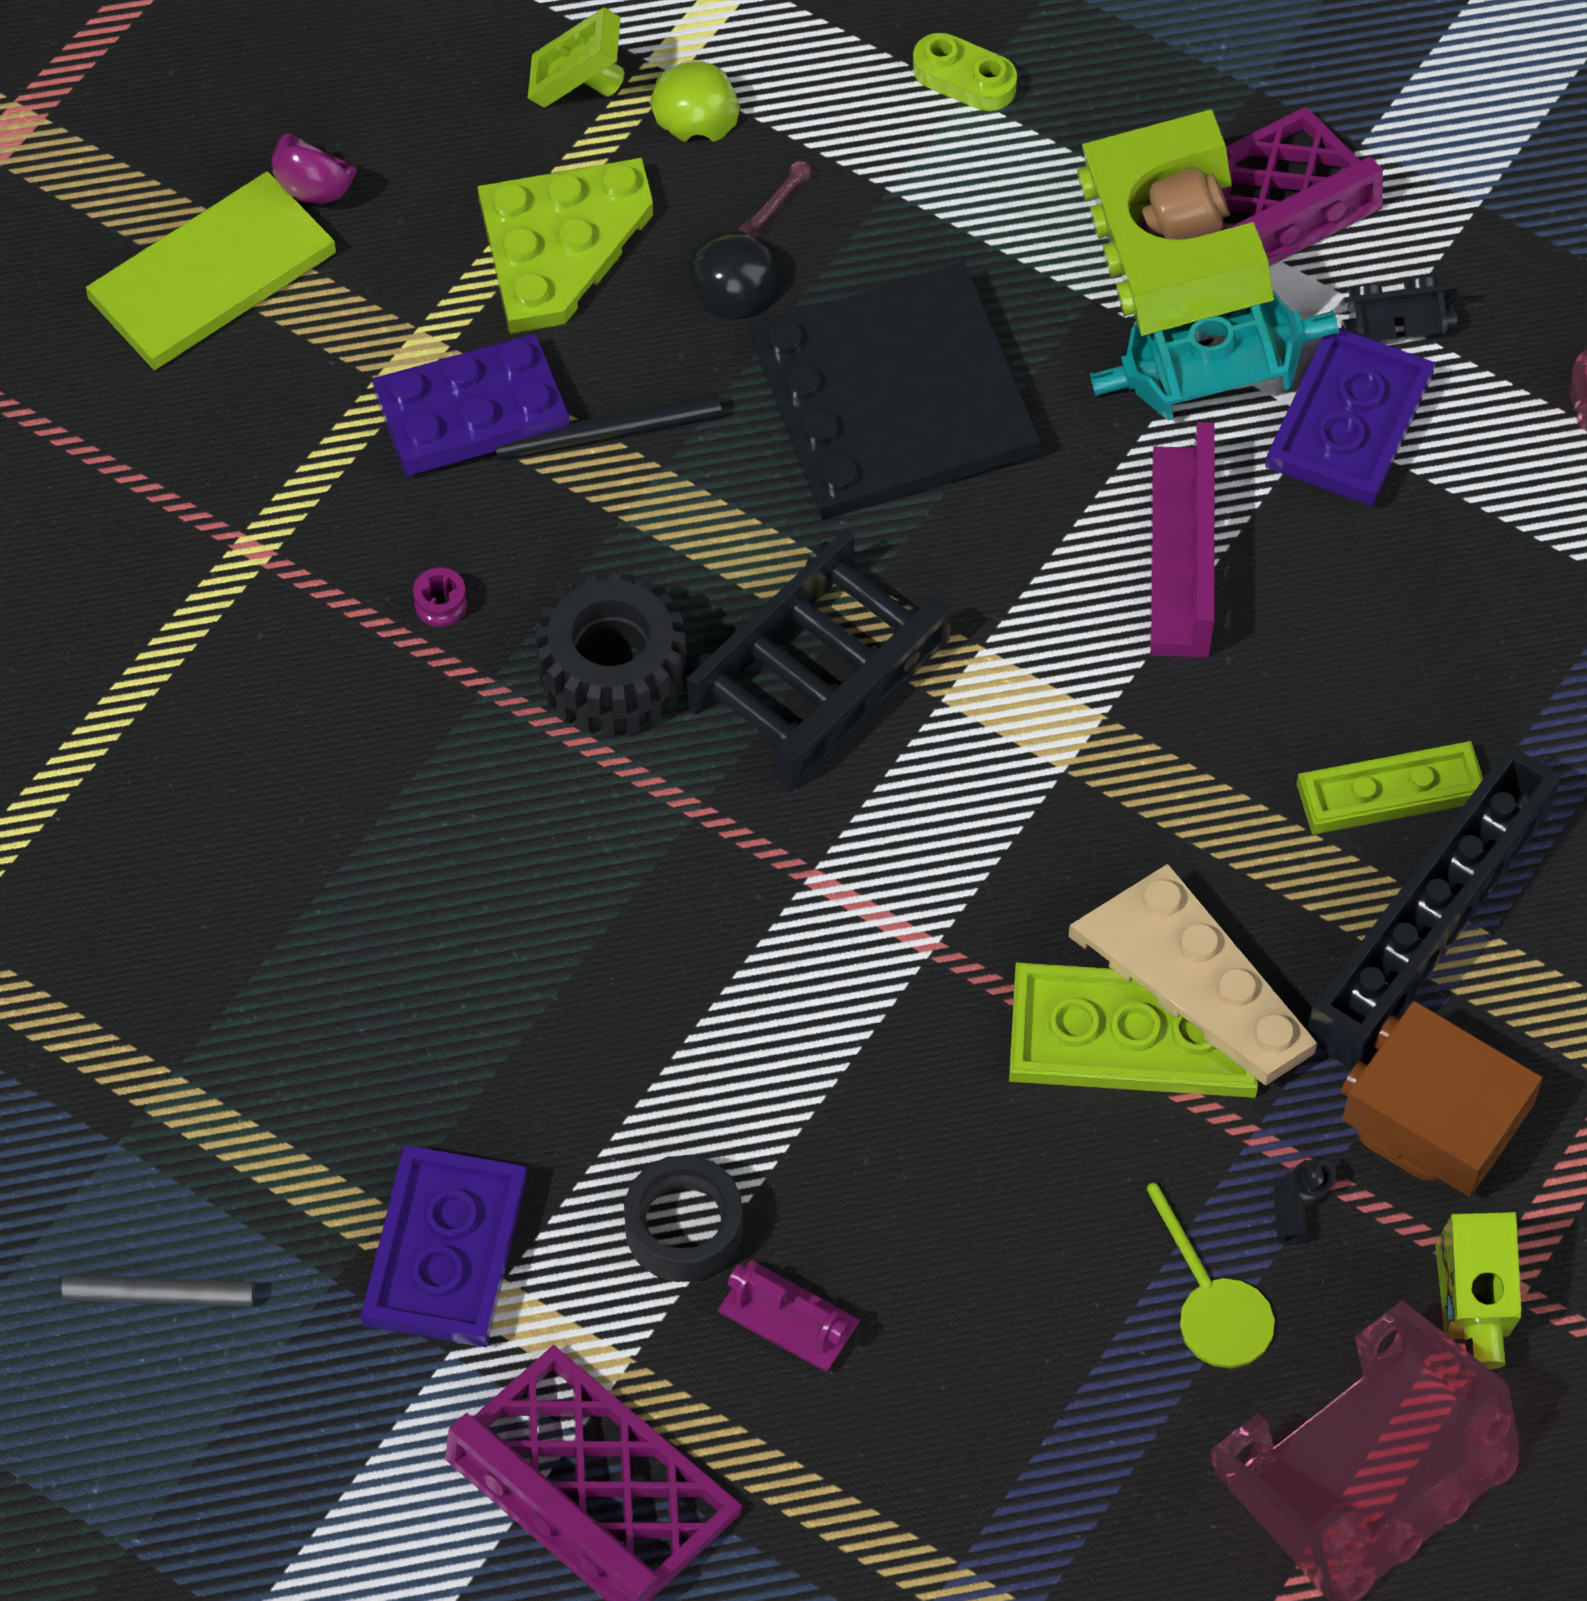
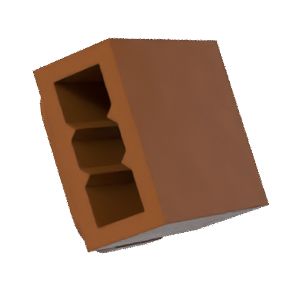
M1413 1001L1401 1019L1391 1015L1385 1022L1373 1047L1378 1049V1052L1370 1063L1366 1065L1359 1061L1349 1073L1341 1089V1093L1347 1096L1342 1120L1357 1129L1361 1142L1367 1148L1421 1180H1442L1471 1198L1534 1106L1543 1077Z

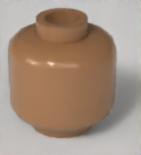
M1197 167L1187 168L1152 183L1149 190L1151 205L1142 208L1150 233L1157 237L1164 236L1166 239H1189L1221 231L1223 229L1222 218L1230 216L1226 200L1215 174L1206 176Z

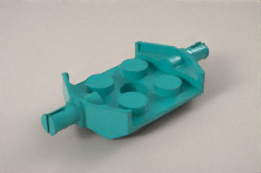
M1273 291L1274 301L1141 336L1136 322L1131 329L1127 355L1121 357L1122 366L1089 373L1095 397L1124 388L1129 390L1135 389L1137 396L1169 421L1174 419L1171 405L1281 376L1284 389H1291L1302 353L1301 346L1307 344L1306 341L1339 334L1335 312L1330 310V312L1301 319L1299 312H1292L1276 292ZM1209 335H1221L1226 339L1223 343L1212 347L1199 344L1201 339Z

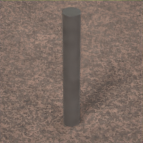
M64 1275L61 1294L63 1301L253 1307L255 1284L254 1281Z

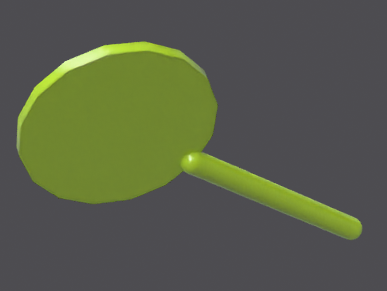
M1156 1183L1148 1184V1194L1200 1285L1190 1293L1182 1306L1180 1330L1185 1344L1197 1358L1212 1366L1232 1369L1251 1364L1265 1353L1273 1339L1275 1319L1270 1303L1258 1289L1243 1281L1225 1278L1211 1281L1159 1186Z

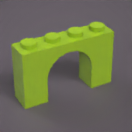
M1212 109L1082 144L1086 167L1077 169L1081 192L1085 202L1095 199L1096 205L1089 208L1097 239L1108 237L1109 243L1102 245L1106 265L1111 278L1121 275L1122 282L1116 283L1121 310L1124 316L1134 314L1141 336L1274 301L1268 258L1254 222L1189 239L1161 238L1149 234L1140 228L1145 221L1142 208L1151 205L1149 190L1152 183L1190 167H1197L1206 176L1214 173L1221 189L1232 186L1226 145Z

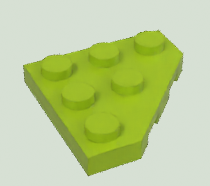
M642 158L478 186L479 203L509 333L513 334L566 324L578 309V301L592 283L597 285L621 256L622 246L636 229L642 230L653 216V201Z

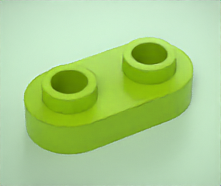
M947 33L927 35L914 48L913 73L915 78L927 88L983 111L1000 110L1009 105L1015 97L1017 84L1016 69L1008 59ZM984 74H989V75L994 76V77L989 78V77H985V76H983V75H984Z

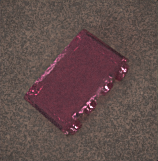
M1403 1300L1355 1336L1363 1377L1279 1444L1273 1447L1267 1419L1260 1413H1257L1210 1450L1215 1473L1219 1480L1328 1601H1357L1370 1590L1373 1583L1397 1563H1402L1412 1558L1423 1542L1446 1524L1459 1520L1465 1514L1469 1505L1494 1485L1497 1486L1506 1482L1515 1472L1519 1462V1440L1508 1383ZM1397 1330L1392 1344L1385 1351L1377 1354L1382 1340L1390 1332ZM1254 1442L1251 1453L1243 1462L1236 1458L1239 1451L1246 1445Z

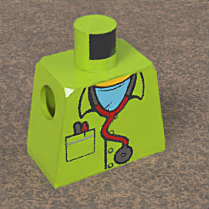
M1516 1212L1451 1214L1435 1244L1444 1333L1446 1338L1465 1339L1467 1368L1473 1370L1501 1368L1506 1365L1503 1337L1511 1334L1521 1318ZM1476 1298L1483 1300L1486 1304L1479 1302Z

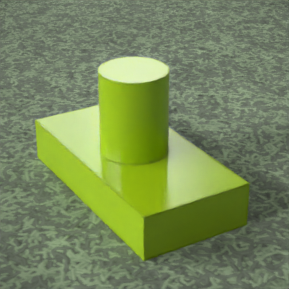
M603 7L533 53L528 99L545 108L582 83L604 96L613 95L619 89L624 79V69L615 63L617 62L621 17Z

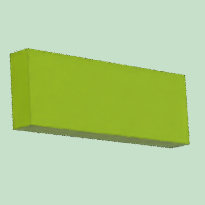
M1468 741L1300 773L1297 778V788L1311 833L1315 835L1461 807L1482 782L1483 776L1472 742Z

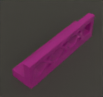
M1197 422L1194 448L1153 446L1150 655L1209 658L1214 627L1215 423Z

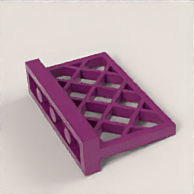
M1306 106L1226 146L1231 184L1262 186L1259 198L1229 195L1231 186L1221 189L1229 211L1255 214L1235 225L1223 223L1222 230L1254 222L1268 258L1269 267L1382 209L1383 168L1370 156L1360 161ZM1302 129L1314 140L1312 147L1282 144L1284 138ZM1249 156L1269 158L1266 170L1237 167V164ZM1278 160L1308 163L1306 174L1276 172ZM1317 164L1340 166L1343 169L1330 177L1314 176ZM1271 187L1300 190V192L1282 201L1268 199ZM1144 221L1140 228L1151 234L1146 221Z
M552 1345L473 1417L466 1412L448 1430L445 1460L606 1601H653V1597L741 1514L742 1505L555 1345ZM554 1370L572 1386L573 1401H536V1384ZM528 1392V1401H518ZM582 1395L589 1401H582ZM501 1416H528L529 1441H503L488 1427ZM537 1416H574V1441H538ZM582 1416L610 1418L619 1426L620 1441H583ZM629 1436H631L635 1441H629ZM522 1456H530V1463ZM538 1456L575 1457L576 1482L549 1481L539 1472ZM584 1457H620L622 1482H585ZM630 1457H655L666 1466L667 1482H631ZM676 1476L683 1482H676ZM569 1497H577V1504ZM586 1497H622L623 1523H598L586 1513ZM631 1497H668L669 1523H632ZM677 1497H702L718 1512L706 1523H678ZM616 1538H624V1545ZM633 1538H670L671 1556L653 1571L634 1554ZM679 1538H689V1539L680 1547V1545H679Z

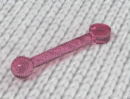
M803 161L792 164L790 176L753 219L750 222H744L738 231H743L755 237L760 226L798 183H804L809 180L811 176L810 166Z

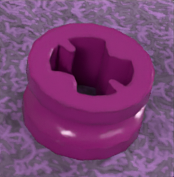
M443 567L431 568L421 573L415 580L413 587L416 614L423 622L430 626L445 627L458 622L465 614L467 608L464 580L457 572ZM444 590V596L447 597L449 595V602L436 604V598L432 599L431 593Z

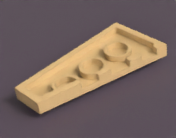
M1168 864L1070 925L1068 937L1084 949L1090 946L1109 961V968L1128 982L1134 979L1158 998V1005L1177 1018L1181 1015L1204 1032L1203 1039L1264 1085L1271 1083L1315 1054L1317 1042Z

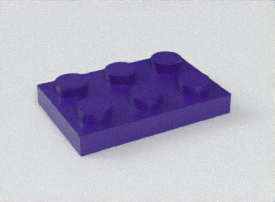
M1339 328V334L1322 337L1267 453L1265 467L1373 507L1432 379L1436 362Z
M536 334L372 378L375 398L405 476L495 452L497 446L570 426L568 412Z
M404 1145L361 1313L363 1326L487 1348L527 1181V1167Z

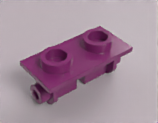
M752 1260L749 1261L747 1266L739 1263L735 1267L728 1280V1286L732 1289L718 1309V1313L825 1372L829 1371L860 1321L858 1318Z

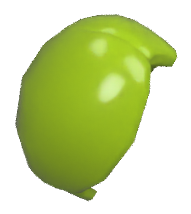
M700 60L685 61L664 71L657 78L650 100L657 124L663 129L668 130L682 142H687L694 135H704L714 142L722 139L736 125L740 111L737 96L725 72L710 63Z

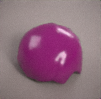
M290 133L283 134L279 139L271 159L273 174L286 193L302 202L319 205L342 198L351 186L357 172V167L351 163L333 157Z

